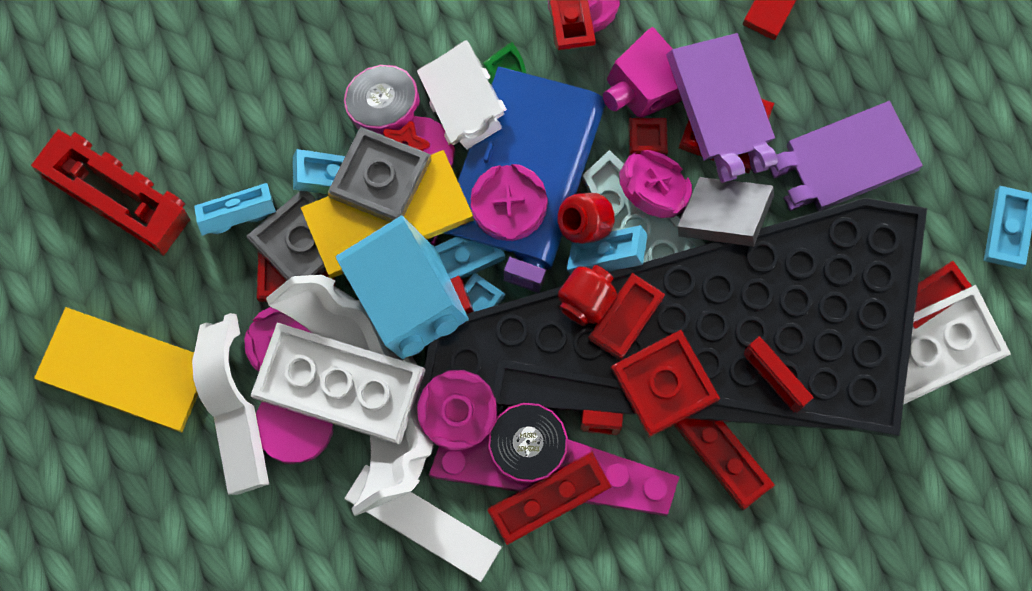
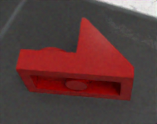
M549 0L553 22V41L558 50L596 45L588 0Z

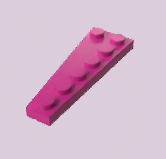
M489 434L482 442L466 450H449L439 446L429 476L435 479L471 485H484L514 492L531 485V483L515 482L502 475L496 468L488 449ZM568 439L567 454L560 468L593 451L612 484V488L584 503L607 505L613 508L662 516L668 515L679 476Z

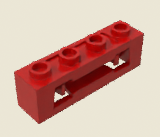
M58 129L31 164L32 168L42 179L164 256L190 221L183 208L185 203L169 191L162 195L152 188L154 183L137 171L133 175L121 169L123 164L107 152H104L102 155L97 154L91 150L93 145L78 133L73 132L69 136ZM80 161L89 165L96 176L140 203L134 214L140 219L139 221L148 224L147 227L137 222L127 208L84 182L89 172ZM69 174L73 176L75 180H71L66 175ZM148 204H150V205H152L153 207H155L156 210L154 211V210L150 209L149 206H148Z

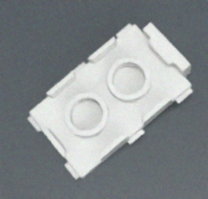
M467 40L417 71L430 98L429 105L433 113H437L445 130L444 137L448 145H455L460 142L466 149H469L502 129L497 119L505 114L504 111L507 109L503 101L498 99L492 85L488 81L491 77L487 69L482 67Z

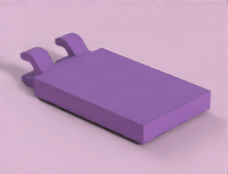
M738 33L669 51L666 56L704 161L714 158L720 181L724 183L735 180L737 176L745 173L744 164L737 155L747 152L751 168L755 174L769 170L770 166L777 165V155L767 144L775 139Z
M887 101L790 140L787 144L789 152L777 154L778 164L770 166L769 170L773 178L780 177L793 170L797 171L803 185L788 190L789 195L784 197L790 211L812 202L815 203L818 211H821L915 173L923 165L891 102Z

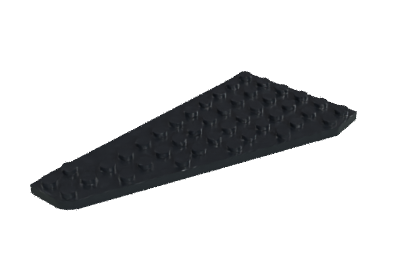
M864 198L761 228L754 246L716 241L647 261L643 265L609 272L614 278L611 284L616 289L617 295L632 273L665 294L664 299L623 359L682 330L720 397L718 402L686 419L858 431L897 438L900 436L927 208ZM561 287L467 314L469 320L459 325L453 333L441 336L429 344L424 367L426 371L422 379L420 395L422 390L435 376L450 370H465L479 375L491 387L497 405L515 406L521 403L540 404L548 409L592 410L636 415L610 369L612 365L620 362V360L588 340L598 323L587 322L585 326H582L568 318L559 309L562 304L558 298V292ZM759 336L814 397L797 413L790 409L744 356L746 348Z

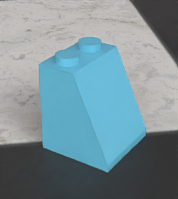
M403 215L336 256L340 267L384 345L402 360L408 356L418 354L426 345L441 336L453 333L459 325L469 320L436 248Z

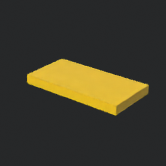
M444 150L431 155V162L404 215L426 239L474 221L471 209ZM329 196L300 207L331 279L344 274L336 259L338 254L390 223L331 199Z
M67 307L63 311L34 377L38 382L180 433L185 428L198 396L193 380L192 360L194 352Z

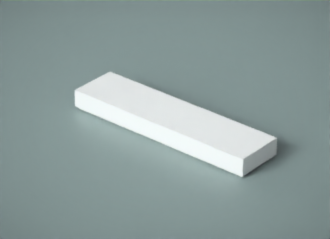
M368 465L364 466L345 497V500L353 505L358 501L365 487L370 468ZM412 492L366 511L372 517L480 583L502 548Z

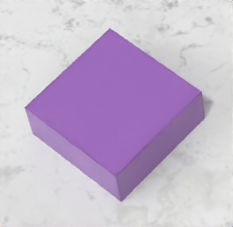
M509 257L504 269V281L540 293L545 281L546 270Z

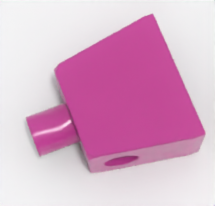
M654 27L648 29L613 64L607 77L611 88L603 93V100L610 110L617 111L627 105L637 117L643 118L682 101L666 56L672 50V47Z

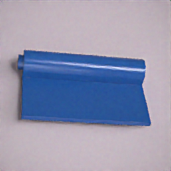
M498 66L492 87L498 99L503 101L507 109L504 111L505 114L497 119L502 129L469 148L458 183L471 209L472 188L483 173L491 167L499 165L501 167L511 166V164L522 165L535 172L544 184L548 198L546 216L537 230L528 237L515 241L497 240L482 231L475 220L444 233L515 253V257L518 260L549 270L553 266L563 236L558 226L560 205L567 197L577 193L606 104L603 97L593 91Z

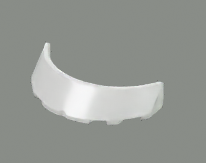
M324 275L294 276L266 298L270 307L293 318L313 334L402 360L384 345L360 300H355L344 291L335 287L334 283L336 281ZM408 356L402 360L417 365L413 356ZM420 389L400 445L370 436V468L362 494L351 508L354 516L408 494L419 483L420 480L418 478L426 458L431 455L433 441L425 434L418 421L417 404L420 398Z

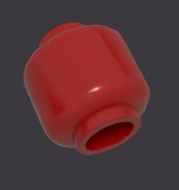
M598 193L571 195L562 202L558 211L559 229L564 237L573 243L585 244L600 241L612 232L615 224V213L612 204L606 197Z
M594 265L592 269L582 266L577 267L558 292V298L562 303L559 309L568 318L582 326H585L587 322L598 323L617 298L616 289L611 284L614 279L613 276L598 265Z

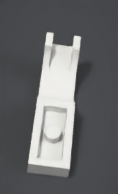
M232 313L225 315L222 322L214 325L212 323L200 325L192 366L193 380L198 396L207 411L214 417L228 495H238L269 485L255 407L244 399L231 376L228 361L229 347L233 339L240 335L237 314Z

